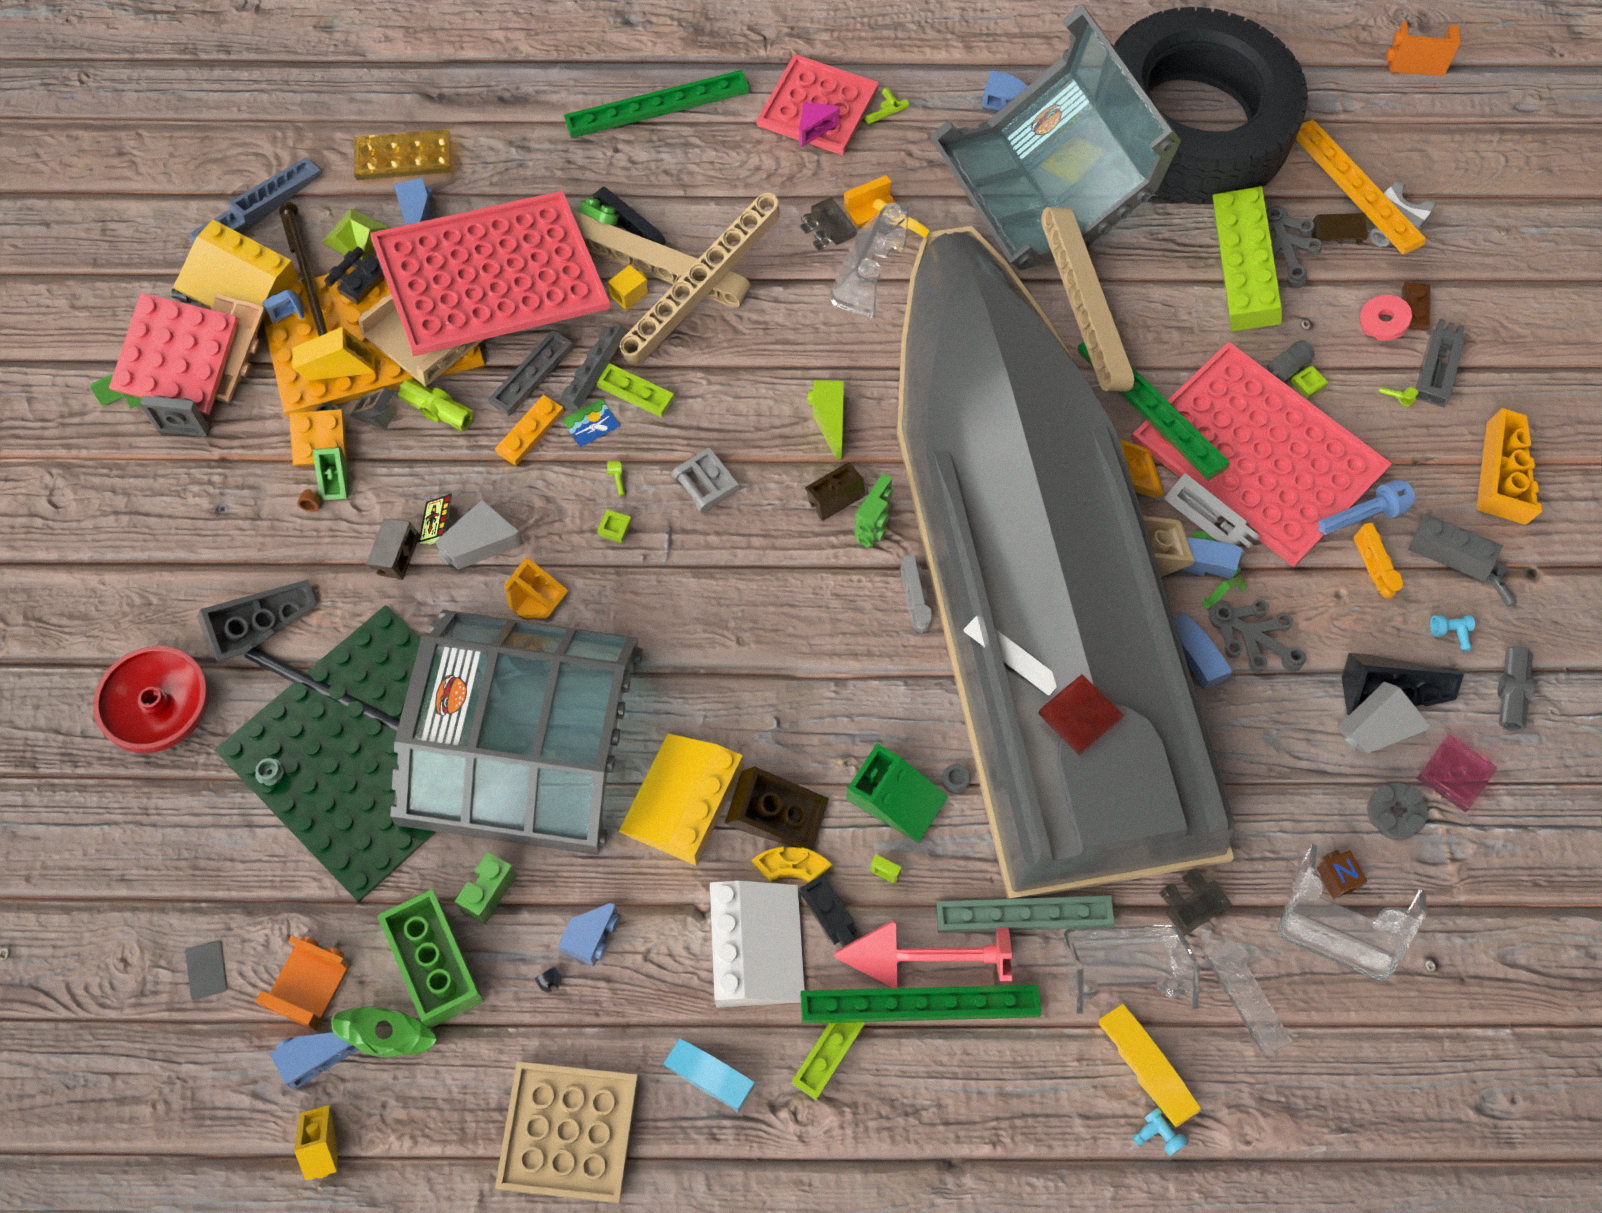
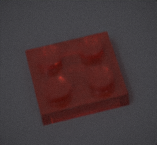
M1083 674L1046 703L1038 712L1079 756L1120 722L1124 716Z

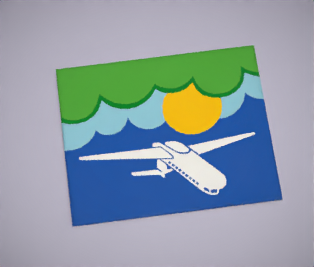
M602 399L562 419L580 447L620 427Z

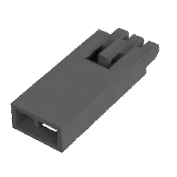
M1439 319L1436 330H1433L1428 339L1415 389L1418 390L1416 396L1418 400L1445 407L1450 399L1465 341L1462 338L1465 326L1459 325L1456 332H1454L1455 323L1449 322L1447 328L1444 329L1445 320ZM1446 349L1450 350L1447 364L1443 363L1442 359L1437 361V357L1444 358Z

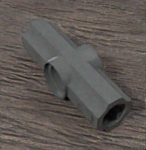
M1518 646L1514 648L1509 647L1506 650L1504 674L1499 681L1497 695L1501 698L1499 725L1504 730L1523 731L1526 728L1528 703L1531 701L1535 689L1534 680H1531L1533 653L1529 651V648Z

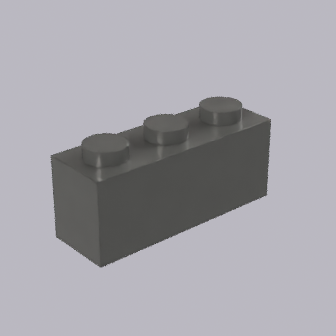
M1424 514L1408 550L1485 582L1498 559L1503 545Z

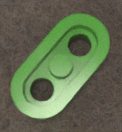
M587 197L586 201L581 200L578 211L599 222L617 225L619 215L615 213V208L607 205L601 206V201Z

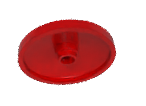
M150 646L134 650L114 662L100 679L93 698L95 721L101 732L112 743L124 750L135 753H154L166 750L186 739L202 721L209 702L208 681L205 673L196 661L181 650L167 646Z

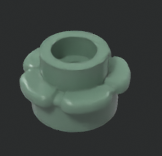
M271 758L261 760L255 769L257 781L267 786L276 784L277 780L282 778L284 774V768L280 766V761Z

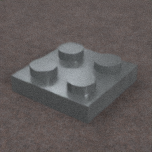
M161 395L142 396L140 405L157 431L208 436L210 427L194 401L187 398H166Z

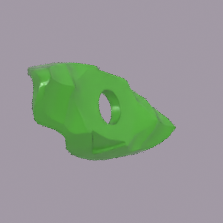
M363 1006L339 1011L331 1019L332 1030L339 1039L373 1056L396 1057L421 1054L429 1050L436 1041L435 1034L413 1017L401 1011L386 1009L380 1006ZM381 1021H387L392 1026V1034L387 1039H381L375 1033V1027Z

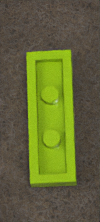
M608 363L596 382L598 388L663 418L675 400L674 393Z
M866 1022L829 1023L794 1076L791 1084L817 1101Z

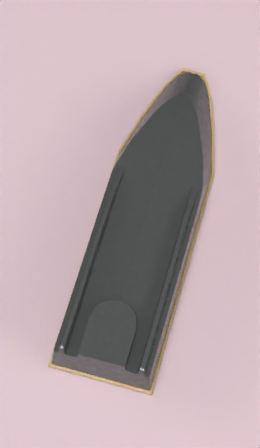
M972 226L929 232L926 238L923 237L910 276L901 340L897 437L1007 899H1025L1232 862L1234 856L1230 840L1235 821L1123 449L1114 425L1049 319L1007 261ZM976 616L978 617L985 647L964 632L965 627ZM996 630L1052 671L1057 687L1050 695L1045 694L1003 662Z

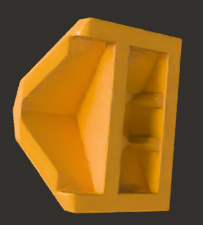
M525 557L504 584L508 606L521 618L547 619L568 592L564 586L528 557Z

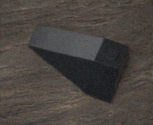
M1348 653L1342 675L1347 714L1350 715L1383 682L1400 687L1414 706L1424 705L1427 707L1456 700L1464 674L1376 655Z

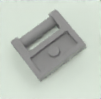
M710 447L677 466L671 473L672 477L677 482L680 481L694 499L696 508L700 513L707 512L714 504L739 489V484ZM693 471L710 494L704 497L689 478L688 473Z

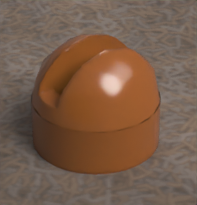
M311 489L304 490L300 494L297 504L304 511L315 512L320 505V495L318 492H311Z

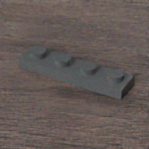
M622 326L606 327L601 331L599 340L588 351L587 359L576 370L573 381L562 393V398L558 404L564 408V411L580 409L618 349L622 338L628 333Z
M552 330L488 398L490 405L510 416L574 348L573 342Z

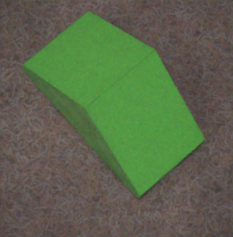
M341 448L313 449L320 500L347 499L349 465Z

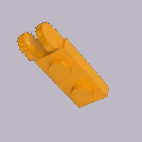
M1373 522L1367 523L1359 529L1353 539L1381 596L1390 599L1403 587L1404 583L1401 579V574L1393 570L1391 557L1386 553L1381 536L1376 531Z

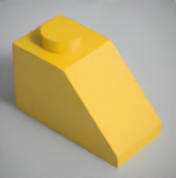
M330 1105L299 1113L294 1152L305 1181L323 1178L337 1172L338 1147Z

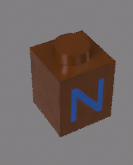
M1339 850L1330 852L1322 857L1324 861L1317 867L1333 900L1359 890L1367 882L1351 850L1341 854Z

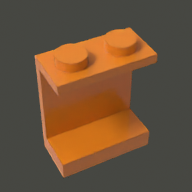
M1402 21L1399 31L1394 33L1392 47L1386 51L1385 61L1389 63V72L1445 76L1460 45L1459 26L1449 25L1444 38L1408 36L1407 22Z
M303 935L301 939L291 936L288 941L294 946V949L270 993L260 991L255 1002L267 1010L316 1031L350 964L343 958L345 954L333 947H328L326 951L317 947L319 942Z

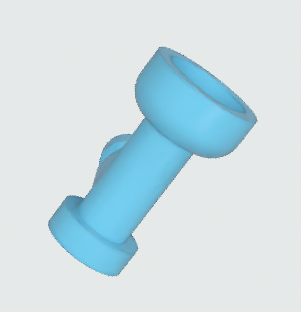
M1433 615L1431 617L1430 630L1433 636H1444L1448 630H1456L1461 644V651L1472 649L1468 632L1473 631L1475 628V621L1472 615H1465L1461 619L1448 620L1443 615Z
M1158 1107L1145 1117L1148 1124L1138 1134L1135 1133L1131 1137L1140 1147L1144 1144V1141L1159 1132L1167 1142L1164 1146L1165 1151L1169 1156H1172L1185 1146L1189 1140L1183 1134H1175L1161 1114L1163 1112Z

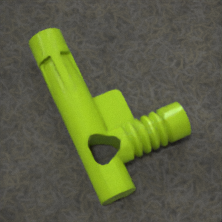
M889 87L883 89L882 95L886 101L880 103L881 110L865 116L866 123L870 125L908 108V100L898 101Z

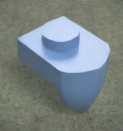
M285 290L262 302L273 323L295 312L301 320L304 318L302 300L292 290Z

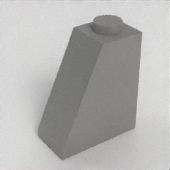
M481 500L436 540L435 543L439 550L437 553L439 558L445 564L449 565L451 563L457 569H461L517 548L522 544V540L517 529Z
M1383 682L1337 729L1342 733L1343 737L1341 739L1351 750L1358 749L1368 754L1427 731L1431 726L1400 687Z

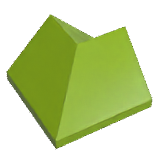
M351 208L322 242L343 255L359 246L365 252L360 257L361 260H364L375 250L370 233L390 229V227Z

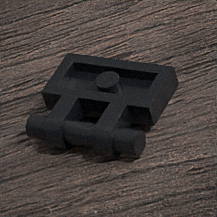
M359 246L353 251H349L344 256V260L338 266H334L329 271V275L324 279L325 283L330 287L337 281L341 283L337 287L339 294L357 305L385 278L378 259L370 254L364 260L360 259L365 252ZM351 267L355 268L349 275L345 274Z

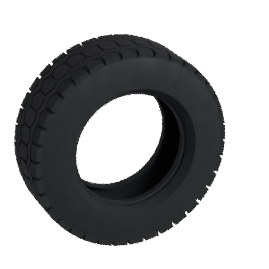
M1180 7V10L1174 8L1164 10V12L1160 11L1137 21L1122 33L1115 42L1114 47L1150 97V90L1161 83L1173 80L1197 81L1217 87L1232 96L1243 107L1248 122L1229 131L1215 132L1188 127L1171 119L1161 111L1181 139V142L1158 190L1154 193L1155 195L1167 198V195H1169V200L1182 203L1186 199V203L1201 204L1202 201L1204 205L1213 204V194L1263 187L1278 173L1285 163L1303 123L1308 102L1306 79L1298 60H1295L1296 57L1288 47L1285 48L1286 45L1277 36L1273 38L1274 34L1264 27L1259 29L1260 25L1250 19L1244 21L1245 17L1234 13H1231L1229 16L1228 11L1214 9L1211 12V8L1197 7L1195 11L1194 7ZM1109 54L1101 77L1096 96L1098 101L1115 62L1111 54ZM1121 69L1105 111L1126 139L1142 102V97ZM1150 108L1147 110L1131 147L1148 172H1150L1157 153L1149 144L1165 132V129ZM1098 117L1094 120L1096 136H1098L1099 144L1104 149V153L1108 158L1120 148V145L1101 118ZM1126 154L1113 164L1121 174L1124 172V176L1134 184L1138 181L1139 185L1144 181Z

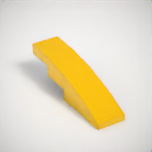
M1121 1004L1099 1019L1100 1027L1118 1047V1053L1135 1072L1139 1084L1175 1127H1178L1201 1111L1200 1106L1166 1057L1124 1004Z

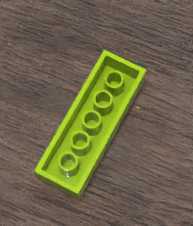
M1262 186L1213 194L1214 218L1231 332L1282 324V307Z

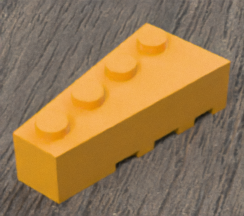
M1501 408L1487 422L1476 507L1478 511L1527 525L1542 512L1541 503H1538L1536 495L1539 492L1538 482L1534 481L1532 469L1535 468L1534 458H1531L1529 452L1531 439L1527 415Z

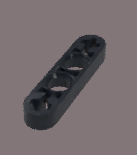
M602 186L593 193V198L601 201V206L607 205L616 209L615 213L619 215L617 223L628 232L661 245L666 244L664 236L657 228L609 189Z

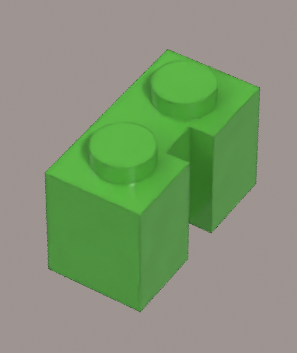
M489 852L485 854L474 871L478 877L475 884L467 882L454 901L462 912L483 924H486L517 876L512 865Z

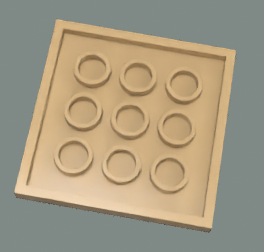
M517 1061L495 1189L620 1204L638 1075Z

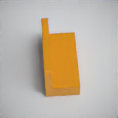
M885 175L844 192V209L856 227H861L877 220L880 211L872 207L876 199H880L898 210V205L890 195L891 181L888 176Z

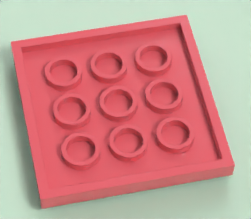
M794 54L757 118V126L799 140L803 102L836 105L840 108L839 125L808 144L843 155L879 89V82Z
M140 293L109 389L142 398L143 395H161L172 399L187 398L195 402L202 414L210 415L240 319L234 315Z

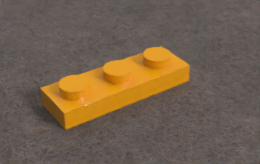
M543 395L495 448L496 453L517 466L564 414V408Z

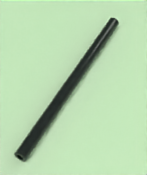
M255 647L244 654L246 659L292 682L297 681L331 698L329 695L331 685L325 682H316L311 675ZM347 693L341 699L335 700L346 707L349 703L358 701L363 705L364 716L376 719L382 725L396 732L398 730L399 719L391 717L387 713ZM422 730L416 733L415 739H422Z

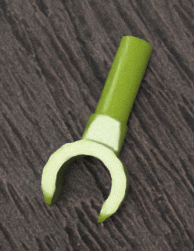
M1380 387L1379 393L1399 399L1401 405L1408 407L1417 399L1418 390L1413 387H1407L1404 392Z
M609 460L607 462V475L615 476L619 496H624L621 462Z

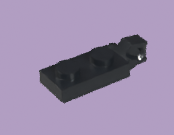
M824 874L799 888L800 894L833 945L840 942L841 946L844 947L855 941L852 934L857 932L854 927V921Z

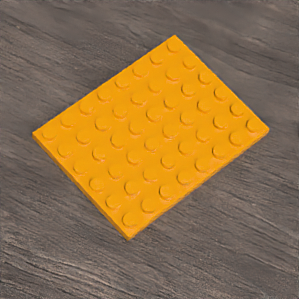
M350 268L345 274L349 275L355 268ZM329 274L313 278L328 333L343 327L373 349L375 352V372L371 374L309 381L293 370L292 348L319 337L306 289L302 281L296 282L290 288L302 300L304 308V318L302 320L296 312L275 323L271 321L268 315L263 320L284 414L287 418L292 413L315 411L325 402H329L334 406L360 399L362 395L384 387L388 390L398 389L404 380L412 379L420 383L361 334L358 318L365 311L377 305L384 296L391 294L385 278L358 305L339 294L337 287L341 283L337 281L332 287L325 283L324 279ZM479 344L437 378L484 366Z

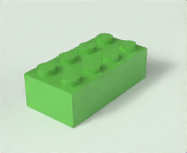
M433 889L377 915L421 1022L428 1029L484 1002L441 901Z

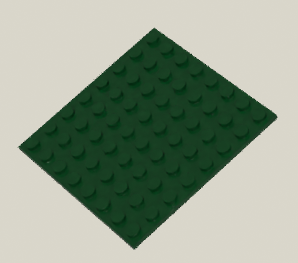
M386 605L305 672L311 675L314 681L325 682L331 685L329 688L331 698L295 681L214 749L358 903L436 833V831L395 826L390 817L391 805L394 804L396 790H392L393 768H399V765H397L398 753L394 752L397 732L382 725L376 719L364 716L363 705L360 702L353 701L346 707L335 701L341 699L347 693L400 720L421 639ZM437 654L416 733L420 730L424 731L441 663V658ZM446 663L441 681L444 679L448 667ZM473 689L471 690L459 746L467 747L479 698V695ZM487 703L477 748L522 755L530 747V744ZM462 706L458 710L453 735L450 743L452 745L454 743ZM434 708L428 734L430 735L432 732L436 716V708ZM452 714L448 717L442 743L446 742ZM440 716L434 742L438 741L443 716ZM412 749L409 793L413 802L410 812L453 818L462 809L465 757ZM266 758L280 761V766L284 768L283 777L278 779L276 784L270 786L259 783L255 776L257 764ZM475 758L472 799L509 767L511 763Z

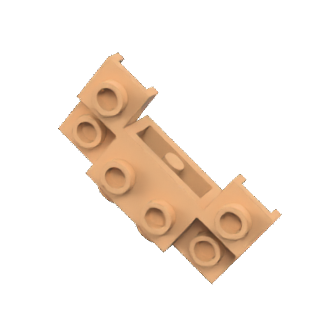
M216 293L211 310L234 315L240 319L215 399L230 404L237 383L240 382L242 376L246 377L249 372L250 363L248 360L251 353L255 354L258 349L259 340L257 339V332L265 309L250 302L236 300Z

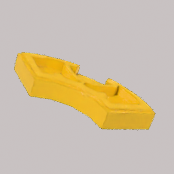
M876 199L872 207L924 238L928 235L929 229L889 204L880 199Z
M776 847L762 852L751 860V863L769 883L785 877H795L809 883L832 868V864L822 855L803 847Z

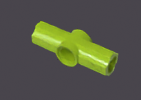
M412 379L404 380L400 385L399 399L419 409L431 421L438 422L441 420L461 431L467 430L471 426L474 417L473 410L453 401L445 391L439 388L431 390Z

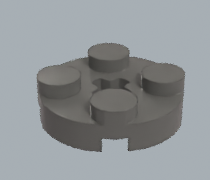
M1388 783L1380 786L1368 801L1367 814L1373 826L1376 825L1382 831V835L1393 840H1406L1424 828L1428 818V809L1423 799V794L1419 789L1402 783ZM1395 805L1404 811L1401 818L1397 817L1396 812H1391V808H1394Z

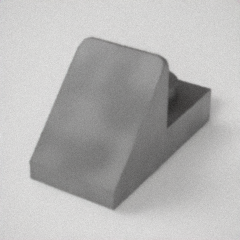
M384 387L362 395L350 416L376 427L386 429L397 411L389 402L393 393Z

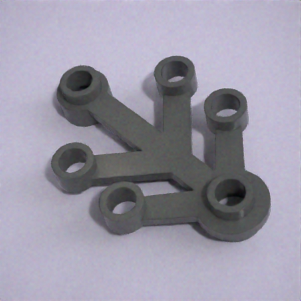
M1272 206L1266 209L1269 232L1271 234L1274 230L1276 238L1271 244L1273 257L1275 259L1280 249H1282L1289 268L1287 283L1292 288H1301L1307 283V271L1302 266H1299L1292 246L1315 256L1321 252L1322 243L1316 238L1308 241L1287 233L1285 227L1299 231L1302 236H1309L1314 232V223L1310 219L1299 221L1288 217L1284 208ZM1304 226L1310 227L1309 229H1303ZM1312 245L1318 246V248L1312 249L1310 247Z
M1258 599L1250 606L1232 608L1226 603H1217L1211 607L1208 614L1210 623L1215 628L1221 630L1226 645L1225 654L1229 658H1238L1243 651L1242 643L1235 640L1234 629L1242 635L1250 660L1249 668L1253 672L1260 673L1267 666V659L1260 654L1257 643L1282 657V665L1288 671H1298L1304 665L1306 656L1301 649L1296 647L1288 648L1264 634L1265 632L1277 630L1281 632L1288 631L1293 624V619L1289 614L1282 613L1273 620L1247 624L1240 620V618L1249 616L1262 618L1266 615L1269 605L1265 600ZM1255 606H1261L1264 611H1258ZM1219 612H1222V613L1226 614L1227 617H1226V618L1221 617V616L1219 615ZM1279 620H1285L1288 625H1282ZM1230 646L1236 647L1238 652L1231 651ZM1291 654L1296 655L1299 660H1294ZM1254 661H1260L1262 663V666H1256L1254 664Z

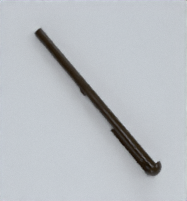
M285 202L280 206L279 213L292 254L295 252L299 268L303 274L304 279H301L306 289L318 336H322L328 333L295 217L298 214V208L292 202Z

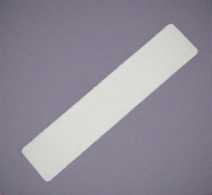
M976 616L965 627L964 632L985 647L978 617ZM996 630L1003 662L1045 694L1050 695L1057 687L1052 671Z

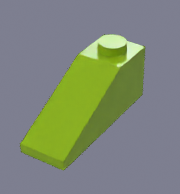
M813 380V390H808V405H812V415L836 460H841L844 381Z

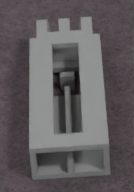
M1184 473L1164 498L1218 542L1238 547L1242 542L1248 548H1251L1253 544L1246 539V536L1249 534L1255 540L1260 538V535L1247 526L1249 522L1186 473ZM1221 515L1235 525L1232 527L1226 521L1222 523L1221 527L1229 532L1227 535L1214 525ZM1242 548L1241 556L1244 557L1246 552Z

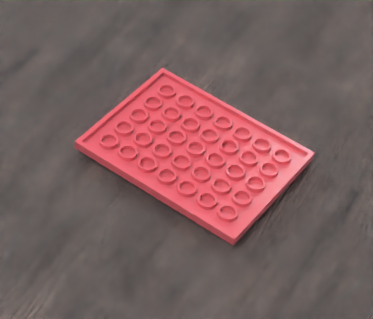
M563 191L370 233L413 357L610 309V301Z
M1230 342L1224 345L1167 400L1230 461L1227 470L1208 481L1147 420L1131 436V440L1139 446L1147 448L1155 459L1179 478L1186 473L1249 522L1247 526L1260 535L1258 540L1293 567L1325 536L1323 532L1320 533L1318 527H1320L1318 521L1353 507L1392 465L1391 462Z

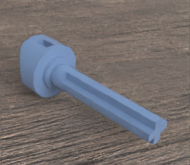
M1393 480L1382 484L1376 489V498L1318 521L1320 526L1318 530L1320 533L1323 532L1324 535H1327L1381 512L1390 518L1402 515L1412 506L1415 500L1414 491L1410 484L1403 480ZM1402 491L1403 495L1399 497L1397 493Z

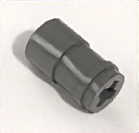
M1297 341L1288 350L1271 360L1267 365V370L1282 382H1285L1296 374L1301 367L1311 362L1315 356V351L1307 341Z

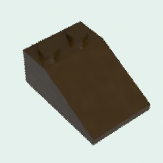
M754 766L741 771L724 824L751 835L795 848L803 847L813 851L829 798Z

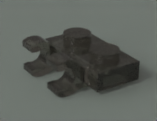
M832 197L811 206V213L801 217L804 224L800 225L805 234L812 232L819 224L824 229L814 233L816 241L813 242V245L817 250L824 249L831 241L835 245H839L857 236L856 227Z
M1196 867L1182 877L1185 884L1195 892L1184 900L1173 883L1159 892L1162 899L1172 907L1166 914L1182 937H1185L1232 905L1216 881L1213 880L1207 884Z

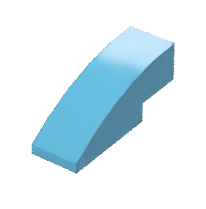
M680 1038L663 1063L665 1067L738 1113L755 1087L754 1081Z

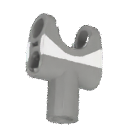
M1397 181L1387 189L1384 195L1420 231L1436 202L1431 199L1422 204L1407 202L1402 196L1405 184ZM1377 226L1370 232L1372 242L1379 247H1386L1391 242Z

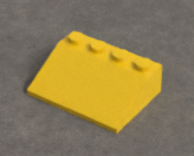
M212 219L197 236L174 284V288L209 308H212L216 293L264 307L263 301L285 290H290L299 279L292 260ZM265 310V313H264V316H263L262 321H263V320L265 319V317L268 315L267 312H266V310Z
M668 733L619 829V833L696 866L744 767L743 755L717 744Z

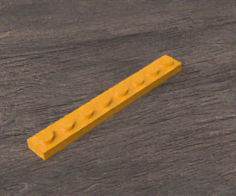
M1313 119L1303 123L1296 140L1403 255L1424 246L1426 238Z

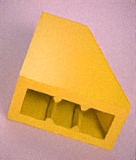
M343 327L292 348L293 370L309 381L375 372L374 350Z

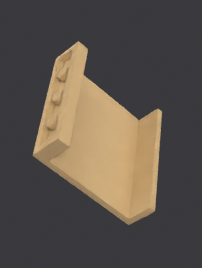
M391 294L384 296L377 305L365 311L358 318L361 334L425 387L483 341L471 342L413 357Z

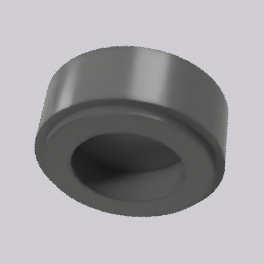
M952 764L944 770L942 784L948 792L960 794L969 787L971 775L965 766Z

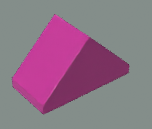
M803 102L799 126V145L803 147L838 126L840 108L836 105Z

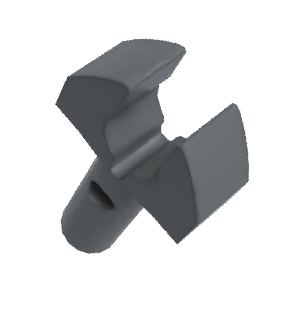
M1496 561L1492 569L1494 574L1490 573L1485 582L1480 579L1479 581L1481 584H1492L1506 606L1512 607L1517 601L1503 581V576L1508 570L1504 564Z

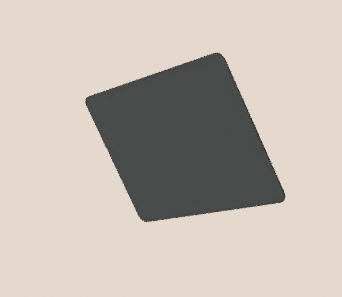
M215 941L185 950L191 999L195 1000L225 992L227 988L221 942Z

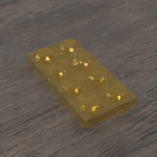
M449 129L354 137V176L356 180L451 173V138Z

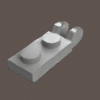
M908 555L903 559L900 572L914 630L923 633L928 630L929 624L932 621L931 608L925 605L927 604V593L925 588H921V566L916 564L914 555Z

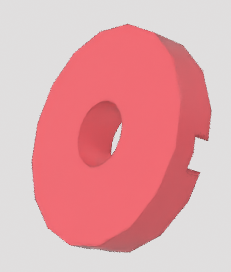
M1381 295L1370 299L1363 306L1360 313V327L1369 337L1370 335L1376 337V340L1380 341L1394 340L1403 336L1412 322V311L1408 303L1400 297L1392 295ZM1389 315L1393 319L1385 322L1380 320L1379 317Z

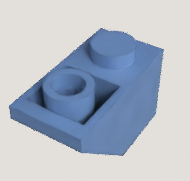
M609 903L570 919L558 945L561 953L594 966L596 960H601L607 948L605 940L609 932L613 933L619 923L620 916H617L616 906Z

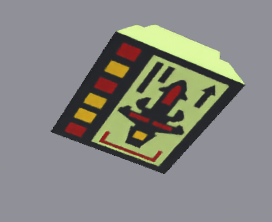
M452 494L426 502L418 543L434 544L445 533L450 515Z

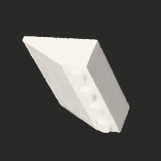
M750 881L710 882L716 1008L799 1003L800 992L804 991L798 885Z

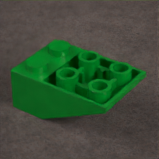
M878 743L848 786L846 800L917 843H920L948 798L943 791L902 757Z

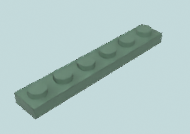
M1111 896L936 901L938 933L997 931V928H1009V931L1109 928L1114 926Z

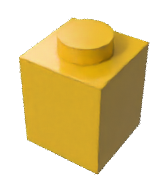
M631 265L627 266L608 281L610 297L627 311L648 294V280L642 271H636Z

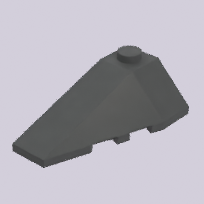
M307 579L202 608L197 618L205 641L215 659L219 662L247 653L317 604Z

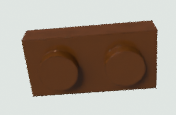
M1405 282L1402 287V299L1408 303L1412 311V322L1408 329L1427 331L1430 326V285Z

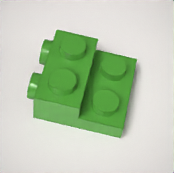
M885 473L881 475L856 512L854 538L866 547H873L877 540L881 541L888 530L886 523L889 519L888 512L892 507L890 499L894 489H892V477Z

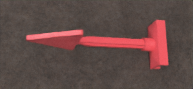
M892 920L834 953L836 959L892 988H897L898 986L897 962L983 961L984 963H997L1000 981H1012L1010 959H1012L1009 928H997L995 945H983V947L899 948L897 947L896 921Z

